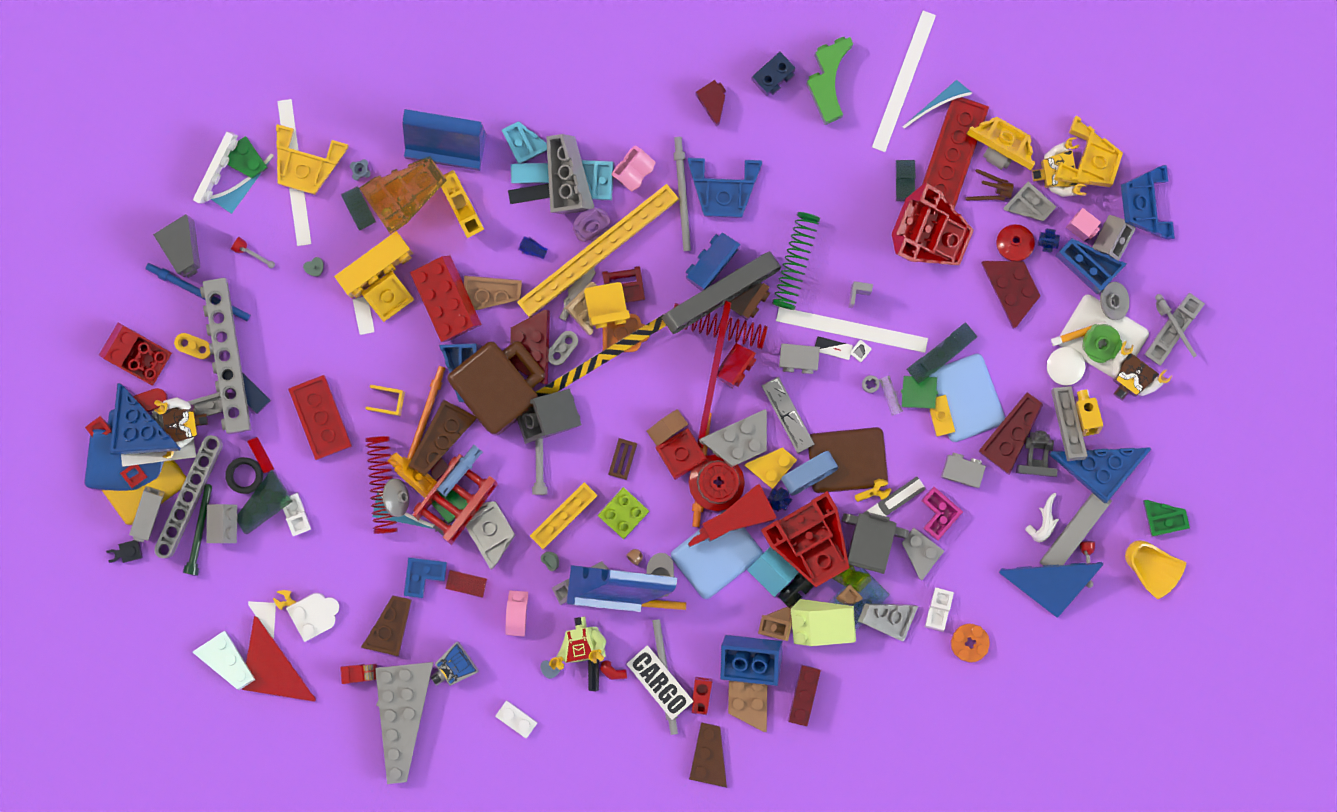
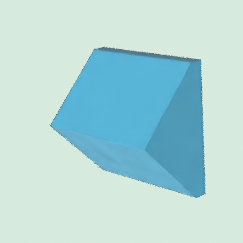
M771 547L747 569L773 597L799 573Z

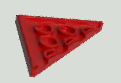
M254 616L246 665L255 680L243 687L242 690L315 702V696L291 665V662L264 627L259 617Z

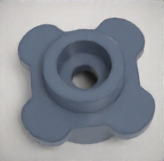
M363 159L350 164L354 180L370 177L371 172L368 170L367 160Z

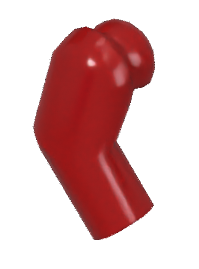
M608 660L601 663V672L610 680L627 679L626 669L615 670Z

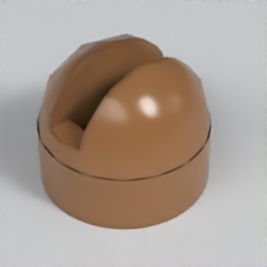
M632 549L626 554V557L637 566L642 561L643 554L639 549Z

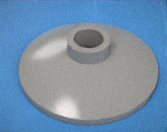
M1110 282L1101 292V308L1109 319L1120 320L1127 314L1129 309L1128 292L1119 282Z
M390 479L383 489L384 506L393 517L403 516L409 506V493L406 485L400 479Z

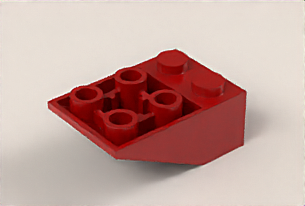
M118 322L99 356L153 386L172 353Z
M736 343L719 366L717 378L732 389L735 385L739 387L745 377V374H743L745 370L750 371L757 360L754 358L756 353Z

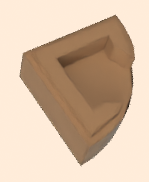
M848 585L836 599L843 604L852 605L861 601L863 597L851 585Z

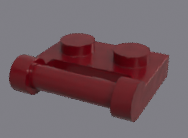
M640 266L629 270L609 273L608 271L602 272L604 285L610 284L609 280L636 276L635 282L622 283L625 303L645 300Z

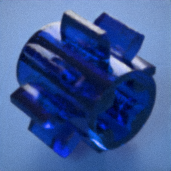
M1047 228L1045 232H1040L1038 246L1043 247L1042 251L1051 253L1053 248L1058 249L1060 235L1055 234V229Z
M782 487L778 490L773 488L767 498L772 509L777 510V512L781 509L786 511L792 501V498H789V491Z

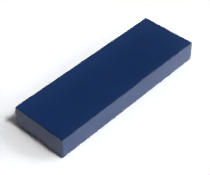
M227 370L223 374L224 380H230L233 377L231 370ZM242 372L247 405L258 414L271 400Z

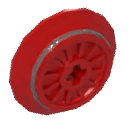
M715 454L707 455L708 461L695 467L690 472L688 481L690 493L696 503L705 509L712 511L726 510L737 502L743 494L745 484L743 472L739 465L730 467L721 457ZM717 477L722 482L718 487L717 484L713 483L714 480H717Z

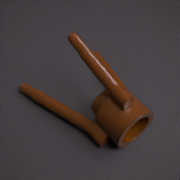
M976 169V173L998 182L997 184L987 181L981 182L984 185L996 188L995 194L998 195L966 197L965 200L1004 201L1005 198H1011L1014 184L1008 183V180L1000 179Z

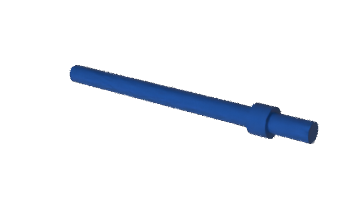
M151 263L147 264L145 269L157 275L159 279L167 280L202 298L199 288L170 274V271L165 268L160 269ZM215 296L211 299L214 305L219 304L221 299ZM232 305L233 315L245 321L249 320L250 314Z

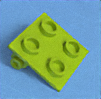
M623 487L597 516L621 538L625 539L646 516L649 510Z

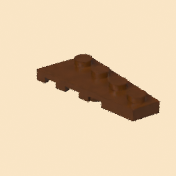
M443 400L408 468L425 476L477 418L450 402Z

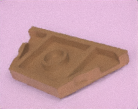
M729 681L728 714L763 732H767V685Z

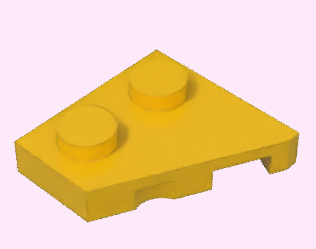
M780 448L752 460L744 466L773 489L797 459L784 448Z

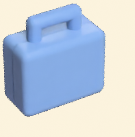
M973 354L932 369L927 373V377H937L938 395L936 397L946 395L955 432L948 434L952 442H958L999 427L1006 418L982 355Z
M745 528L730 531L710 542L707 538L689 547L688 543L692 538L700 534L698 530L671 552V559L703 599H709L748 569L763 552Z

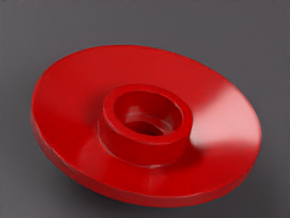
M1013 224L1006 226L999 232L996 245L999 253L1005 259L1022 261L1033 252L1035 240L1029 229L1022 225ZM1018 238L1020 242L1014 243L1013 239Z

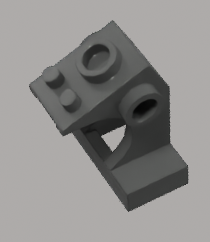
M1045 431L1030 432V437H1027L1025 441V449H1028L1027 465H1017L1016 473L1057 477L1058 469L1048 468V452L1053 451L1054 444L1050 434H1047ZM1034 448L1043 449L1042 460L1032 459Z

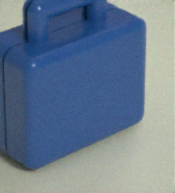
M115 409L111 410L108 416V424L111 428L113 427ZM93 430V438L90 435L84 480L86 487L99 490L128 491L136 490L157 479L164 461L139 464L148 477L131 488L120 474L129 466L122 467L121 454L112 455L110 453L112 432L104 435L102 433L106 430ZM134 467L126 475L132 478L139 472Z

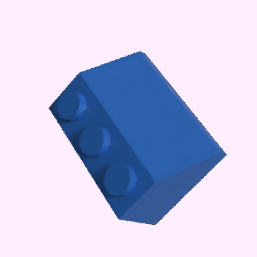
M723 232L720 235L716 234L709 242L711 244L708 250L703 249L697 257L700 259L697 264L694 265L692 263L685 272L688 274L686 279L701 291L711 285L740 249V244Z
M725 635L721 645L720 680L778 686L783 641Z

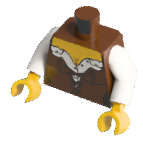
M1127 341L1122 343L1121 350L1114 358L1112 366L1113 381L1119 385L1114 395L1122 401L1128 393L1134 397L1153 393L1172 378V375L1169 378L1163 376L1167 371L1166 369L1159 375V373L1133 355V345L1129 349L1124 347Z
M178 397L163 402L159 400L154 402L155 405L160 406L158 409H154V411L162 414L164 430L180 448L186 446L197 436V426L208 425L207 413L195 414L194 405ZM167 451L162 457L169 459L176 451Z

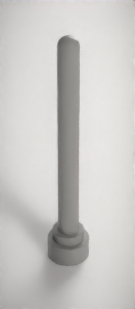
M543 439L535 441L536 483L532 487V495H548L543 479Z

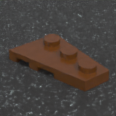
M392 595L361 648L399 656L412 599Z
M701 722L689 780L727 788L720 726Z

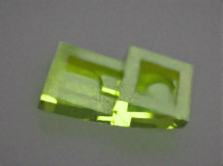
M849 565V569L832 578L846 587L851 585L858 592H861L872 581L870 574L855 571L852 565Z

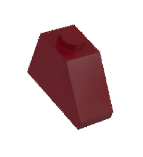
M713 80L696 91V97L715 126H718L720 124L726 90L721 82L717 83L716 80Z

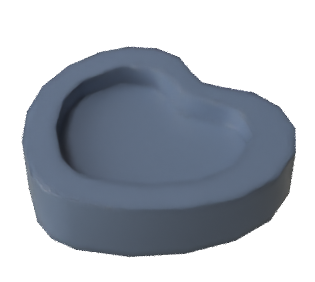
M548 660L541 663V671L549 679L554 678L560 672L557 667L553 670Z

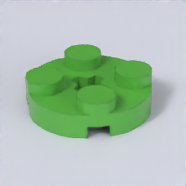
M1094 324L1083 338V350L1091 360L1098 363L1114 359L1122 347V340L1118 331L1107 324ZM1102 339H1105L1104 341L1107 343L1106 346L1102 345L1101 348H1099L1098 342Z

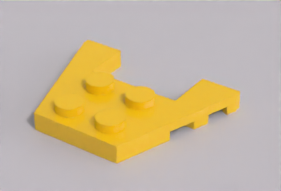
M1075 116L1069 133L1087 141L1078 169L1060 162L1053 180L1111 187L1114 183L1123 152L1107 139L1099 137L1091 126L1087 127L1081 122L1082 119Z
M277 124L278 184L316 195L348 150L349 145L331 140L326 158L290 149L289 146L294 129Z

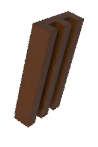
M621 438L618 439L608 475L627 480L637 443ZM624 443L625 447L617 473H614L621 444ZM629 445H631L632 450L624 475H621Z

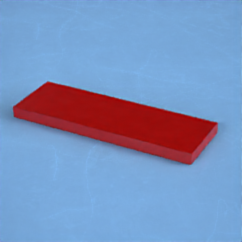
M963 97L951 100L922 183V185L928 183L939 189L944 194V198L954 206V209L978 141L967 135L970 127L976 128L985 121L989 109L987 105Z

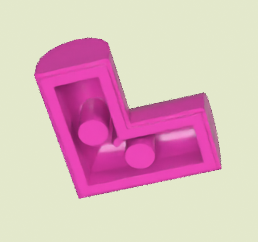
M935 487L921 500L936 513L923 529L938 541L963 511Z

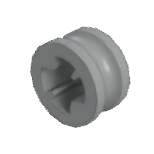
M872 375L865 377L862 381V388L868 393L877 391L880 385L878 378ZM873 379L876 387L868 389L866 387L868 384L865 385V383Z

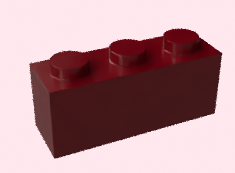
M801 665L788 722L808 726L821 672L820 669Z

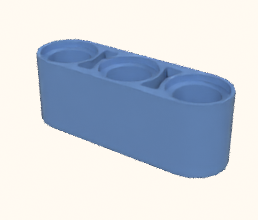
M825 451L788 472L781 480L790 495L793 496L831 475L839 467L830 452Z

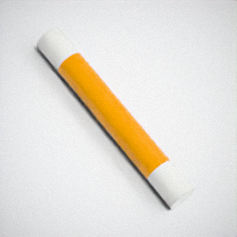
M1104 321V322H1101V323H1098V324L1100 325V324H1107V323H1106V321ZM1092 326L1052 338V346L1083 337Z

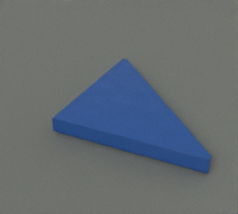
M117 383L110 453L112 455L180 451L181 448L132 394L121 383Z
M1151 448L1086 450L1087 458L1085 460L1067 461L1065 451H1052L1049 455L1103 503H1107L1150 452Z
M1072 563L1070 565L1028 566L1013 569L1001 568L999 573L1058 618L1104 563Z

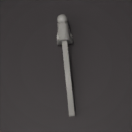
M1157 294L1155 296L1157 311L1161 316L1167 314L1191 355L1196 357V353L1170 312L1172 309L1168 306L1163 296Z

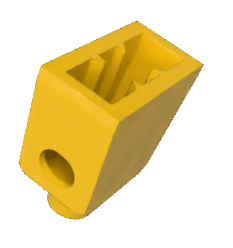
M1087 389L1077 392L1079 401L1076 402V408L1083 437L1099 434L1103 428V422L1097 399L1090 398Z

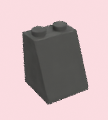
M185 214L153 235L177 274L189 278L197 273V269L200 268L195 222Z
M570 389L531 399L530 403H533L534 407L517 419L525 444L582 425Z

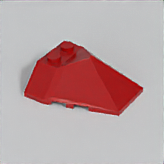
M924 183L905 199L892 231V239L896 255L908 261L960 265L974 230L962 215L954 210V206L944 198V194L939 189Z
M828 491L784 518L776 520L761 529L770 547L815 587L850 568L838 508Z

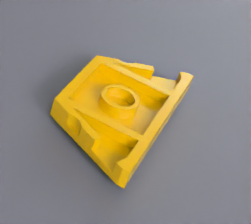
M999 117L982 122L976 128L972 126L967 132V135L1029 170H1032L1035 165V161H1032L1031 158L1033 149L1030 145V135Z

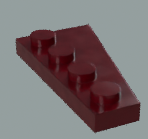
M1027 392L980 448L979 453L1010 475L1043 404Z

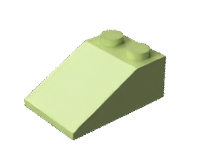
M800 599L791 608L794 644L819 646L853 643L856 641L854 606Z

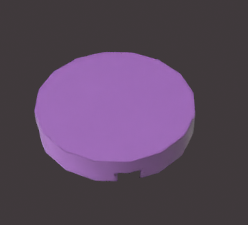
M588 209L575 219L573 231L576 237L583 242H586V240L595 241L609 229L610 218L602 209Z

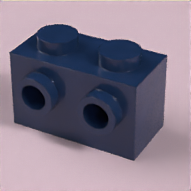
M780 51L757 71L751 80L766 96L770 93L774 95L781 88L779 85L783 81L787 83L795 76L793 73L795 72V67Z

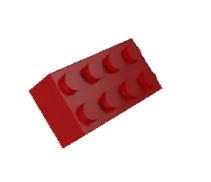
M451 255L441 256L410 272L441 342L450 341L482 325Z

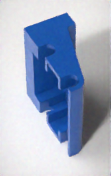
M404 109L402 125L405 159L480 171L487 133L480 121Z
M571 565L566 604L641 612L642 604L672 593L677 585V577Z

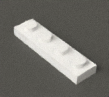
M226 132L193 198L197 203H205L210 200L213 193L211 190L214 184L216 185L220 180V171L222 167L225 168L228 164L230 151H233L237 146L238 141L236 139L238 135Z

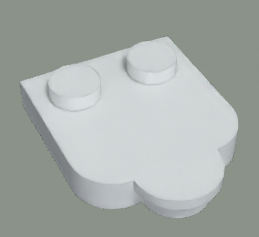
M313 593L288 606L286 609L302 639L306 642L334 626L335 615L339 611V603L332 597L325 598L321 593Z

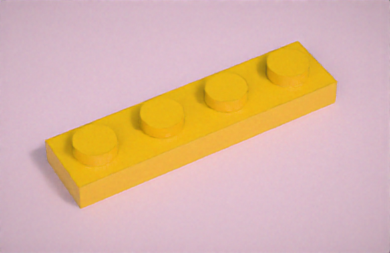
M584 482L530 537L544 549L598 495Z

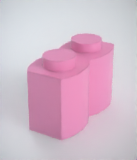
M635 145L626 154L624 160L616 166L611 175L632 192L641 186L643 178L653 171L656 162Z

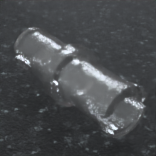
M891 377L880 378L879 382L884 392L883 398L888 403L891 416L903 412L897 397L899 394L894 389Z

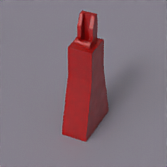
M760 484L753 487L725 512L702 523V528L699 530L700 534L693 537L688 546H694L707 538L710 542L730 531L775 520L777 517Z

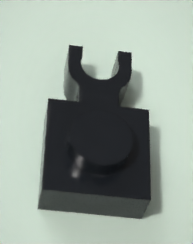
M136 540L118 544L120 550L111 549L106 551V553L113 552L115 554L114 559L108 560L109 563L116 562L119 558H122L123 563L143 558L139 541Z

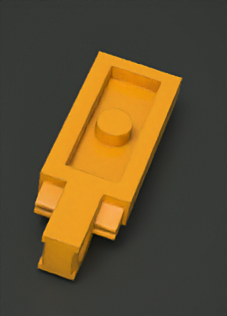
M396 452L387 460L394 467L395 472L424 498H426L437 483L428 473L423 476L408 468L411 458L401 457Z

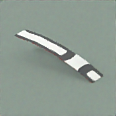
M915 477L863 514L870 515L875 513L887 516L925 490V487L920 479Z

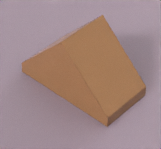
M676 409L646 432L658 446L689 424L679 410Z

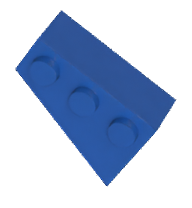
M1073 238L1055 255L1096 294L1100 293L1127 264L1094 250V248Z
M439 345L449 373L479 350L482 345ZM456 392L458 401L464 403V400Z

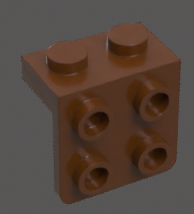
M759 283L729 301L731 303L730 309L746 320L750 317L754 318L759 311L757 307L761 301L765 302L770 295V292H768L770 287L765 283Z

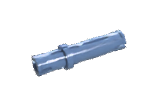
M473 444L467 454L459 459L460 462L437 490L446 497L467 470L472 469V464L483 452Z

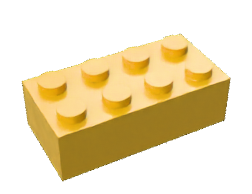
M395 231L334 277L349 297L357 299L362 296L361 292L374 284L382 276L391 270L393 272L396 271L395 267L400 263L404 265L412 259L411 255L414 253L400 234Z

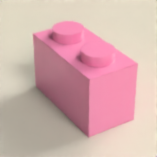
M1082 208L1066 228L1084 242L1087 238L1091 240L1100 230L1098 225L1101 222Z

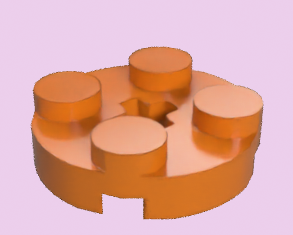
M964 624L955 630L950 644L954 655L960 660L976 662L988 653L990 640L987 632L981 626ZM971 637V640H975V644H973L971 649L969 646H965V642L968 641L967 638Z

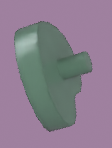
M315 257L312 261L306 262L303 268L307 274L318 277L323 272L324 263L321 258Z
M549 551L541 555V561L550 571H555L559 567V559L555 553Z

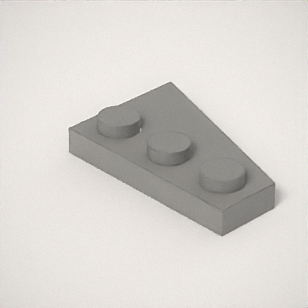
M865 603L858 622L904 642L918 606Z

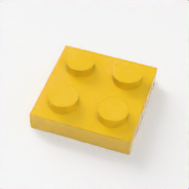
M392 270L361 292L362 296L383 322L414 300Z

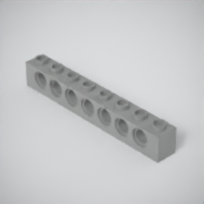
M220 278L202 281L203 286L200 287L201 296L206 300L203 310L205 317L209 319L206 329L208 336L212 338L209 348L211 355L214 354L215 357L212 367L214 374L217 373L218 376L215 386L217 393L220 392L221 395L218 405L219 410L223 411L224 419H221L222 429L226 430L227 434L251 431L228 280ZM214 295L221 296V301L217 305L211 302ZM217 314L224 315L222 323H215L214 318ZM220 333L227 334L225 342H218L217 336ZM229 352V360L221 361V353ZM227 370L233 372V377L230 380H224L223 374ZM230 389L236 391V396L233 399L226 397V393ZM232 408L239 410L238 417L231 418L229 416Z

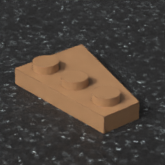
M465 275L464 287L474 309L480 310L520 300L522 280Z

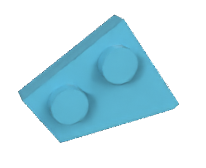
M519 121L502 129V133L518 164L547 151V143Z
M582 160L592 199L612 201L614 177L611 174L615 163L612 161Z

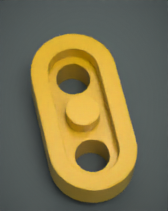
M181 333L176 336L174 345L178 351L199 359H207L211 356L209 342L187 333ZM183 340L188 341V345L185 347L182 345ZM204 346L206 352L200 353V348Z

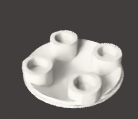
M1062 347L1055 350L1047 362L1048 375L1053 381L1061 385H1072L1078 382L1085 372L1083 356L1077 350L1070 347Z

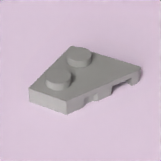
M1028 181L1003 209L1044 221L1056 206Z
M915 528L910 531L908 539H904L902 542L918 578L923 580L944 550Z

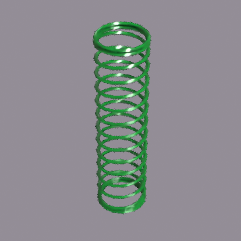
M797 212L796 214L801 219L795 220V223L801 227H793V230L799 234H791V237L796 241L789 242V245L794 248H788L787 252L792 255L785 256V259L791 263L782 264L785 268L789 270H781V273L787 277L779 278V281H781L784 284H778L777 288L784 292L777 291L774 293L776 296L782 299L772 300L773 305L790 310H795L796 306L786 302H791L795 304L797 302L784 298L776 293L799 296L798 294L786 291L780 288L779 286L801 289L800 287L791 285L787 282H784L781 279H790L803 282V280L791 277L783 272H793L805 275V273L796 271L785 266V264H789L805 268L807 267L805 265L796 263L786 258L793 257L809 260L808 258L801 257L789 251L797 250L811 253L810 251L798 248L791 244L800 243L813 246V244L803 242L793 237L803 236L815 239V237L803 234L795 230V228H800L817 232V230L808 228L796 222L803 221L814 223L817 225L819 224L818 222H820V217L805 212Z

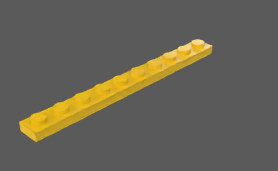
M667 184L517 301V303L530 318L676 203L679 198Z

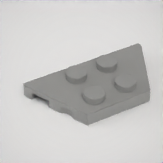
M766 409L707 435L699 441L710 448L716 456L721 457L730 467L738 465L767 451Z
M496 501L483 503L466 526L491 570L494 569L515 537L514 531Z

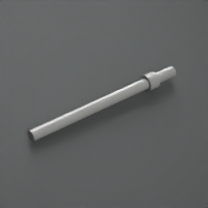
M674 137V161H676L683 251H691L684 171L685 152H683L682 137Z
M660 619L652 620L658 659L668 670ZM665 712L666 720L669 722L670 735L678 734L676 718L678 717L676 716L672 720Z

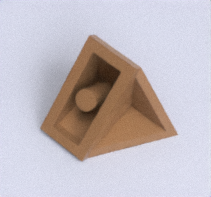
M793 606L762 615L758 634L788 641L792 626L791 608Z

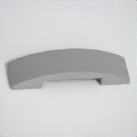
M1188 293L1172 314L1183 333L1205 305V303L1191 293ZM1170 319L1165 323L1144 354L1159 366H1161L1180 338Z

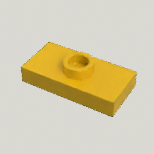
M946 395L936 397V408L929 409L936 437L955 432Z

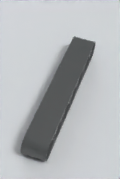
M770 251L766 252L671 309L662 316V320L671 333L676 334L723 306L725 300L729 302L771 277L781 269V266Z

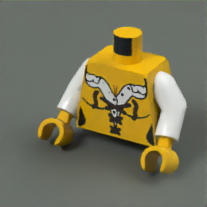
M1076 137L1069 138L1066 142L1054 146L1045 154L1044 160L1041 161L1042 169L1032 170L1031 172L1033 182L1044 180L1045 188H1049L1052 193L1062 197L1086 196L1087 193L1080 192L1082 187H1087L1084 184L1053 180L1060 162L1075 168L1073 151L1069 149H1077L1079 145H1072V141L1077 139Z

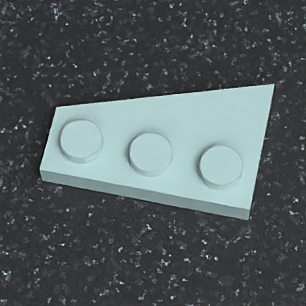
M223 631L193 651L196 656L238 690L255 680L226 631Z

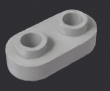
M572 331L563 332L549 349L548 361L556 366L563 364L578 345L577 335ZM568 337L571 338V339H572V343H571V344H566V343H565L566 338H568ZM555 353H560L561 357L559 359L553 358Z

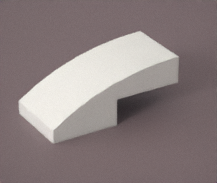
M298 492L280 499L292 535L296 536L311 530Z
M935 587L925 623L926 628L944 632L954 592Z

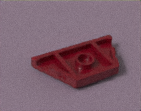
M1024 261L981 262L1012 328H1016L1040 297Z
M543 310L511 327L510 344L514 341H519L545 372V378L540 382L542 384H548L550 310ZM516 355L510 359L518 371L528 376L531 375Z

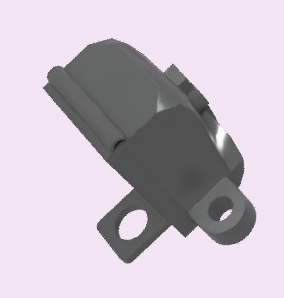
M844 513L842 516V522L855 526L847 554L849 565L884 574L894 536L908 539L909 530L896 527L897 523L890 521L889 517L875 513L870 515L859 513L858 516Z

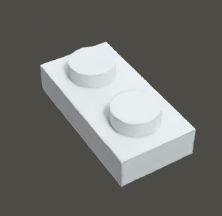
M507 700L495 716L526 739L538 723Z

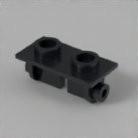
M798 573L794 580L781 590L778 598L790 608L803 598L798 593L800 590L806 595L814 585L802 574Z

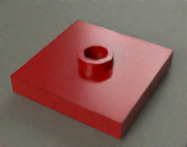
M688 428L655 447L674 480L708 461Z

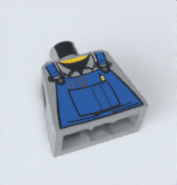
M458 641L435 663L439 671L430 677L436 686L444 680L451 686L476 674L479 670Z

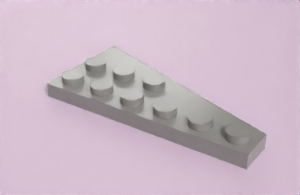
M434 662L375 668L387 784L403 783L408 780Z

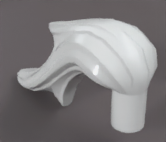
M1053 493L1048 498L1044 508H1039L1043 517L1041 528L1036 531L1029 525L1025 529L1036 542L1046 541L1059 520L1053 519L1052 504L1057 493Z

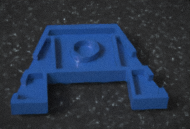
M688 158V165L703 215L705 217L742 218L762 166V161L745 160L744 180L704 178L705 158Z
M1162 165L1121 184L1125 223L1170 240L1175 239L1173 221L1158 222L1154 183L1168 182L1167 165Z

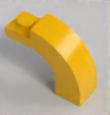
M452 170L437 178L466 237L469 238L484 230L455 171Z

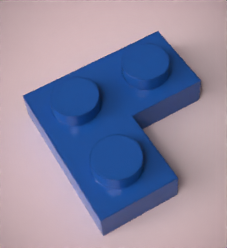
M408 558L404 596L423 598L426 579L445 581L447 562Z

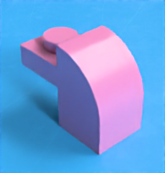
M509 590L506 609V635L525 636L528 592Z

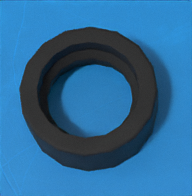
M240 457L228 465L225 479L233 491L249 494L261 486L263 471L257 461L251 458ZM242 464L250 465L256 473L254 482L247 487L237 485L233 478L235 469Z

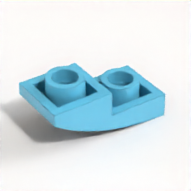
M548 163L511 164V183H549Z

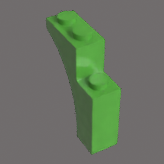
M844 36L834 41L835 44L830 46L827 44L817 48V52L814 55L822 74L820 75L818 72L809 76L810 80H807L806 84L824 125L843 117L836 96L835 78L839 63L853 46L851 37L845 38Z

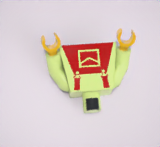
M586 617L574 618L576 629L565 632L561 649L557 656L549 662L553 670L556 667L562 670L564 668L562 662L564 661L565 663L591 660L593 663H597V659L603 661L604 657H606L604 650L606 639L597 627H587Z

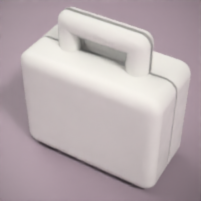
M1092 295L1083 296L1060 336L1106 321L1107 325L1114 327L1118 331L1122 343L1127 341L1124 346L1125 348L1129 349L1132 345L1134 346L1132 354L1137 357L1149 337V331L1126 316L1120 320L1109 319L1102 311L1100 300ZM1084 336L1059 344L1060 347H1070L1077 350L1083 356L1085 362L1113 379L1115 378L1112 374L1114 359L1104 363L1091 360L1082 348ZM1102 339L1098 342L1099 348H1101L1102 345L1106 346L1107 343L1104 341L1105 339Z

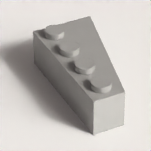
M565 134L546 136L550 212L570 214L593 209L594 204L575 136Z

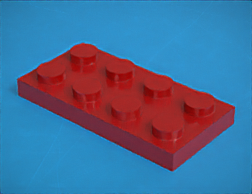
M325 375L288 388L315 460L352 447Z

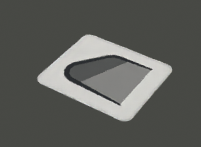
M859 340L850 351V354L862 362L872 349L862 340Z

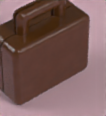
M514 341L503 351L495 342H487L451 371L447 379L450 386L456 390L484 428L492 435L497 436L534 407L530 400L539 396L532 388L545 378V372L521 342ZM515 355L531 373L526 379L510 361Z
M873 427L810 434L814 445L808 448L809 460L825 451H829L839 467L837 471L812 485L814 492L825 493L826 491L838 492L868 489L874 487V480L884 479L888 481L884 433L881 428Z

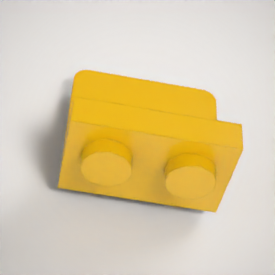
M620 282L589 287L584 290L590 326H596V329L607 327V323L612 322L615 325L625 324L626 320L630 318Z

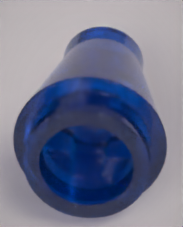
M524 236L518 248L519 251H522L521 254L544 259L548 250L530 236Z

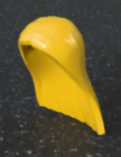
M1134 541L1125 551L1127 564L1136 573L1143 586L1157 599L1163 598L1171 592L1186 568L1185 561L1165 553L1146 541Z

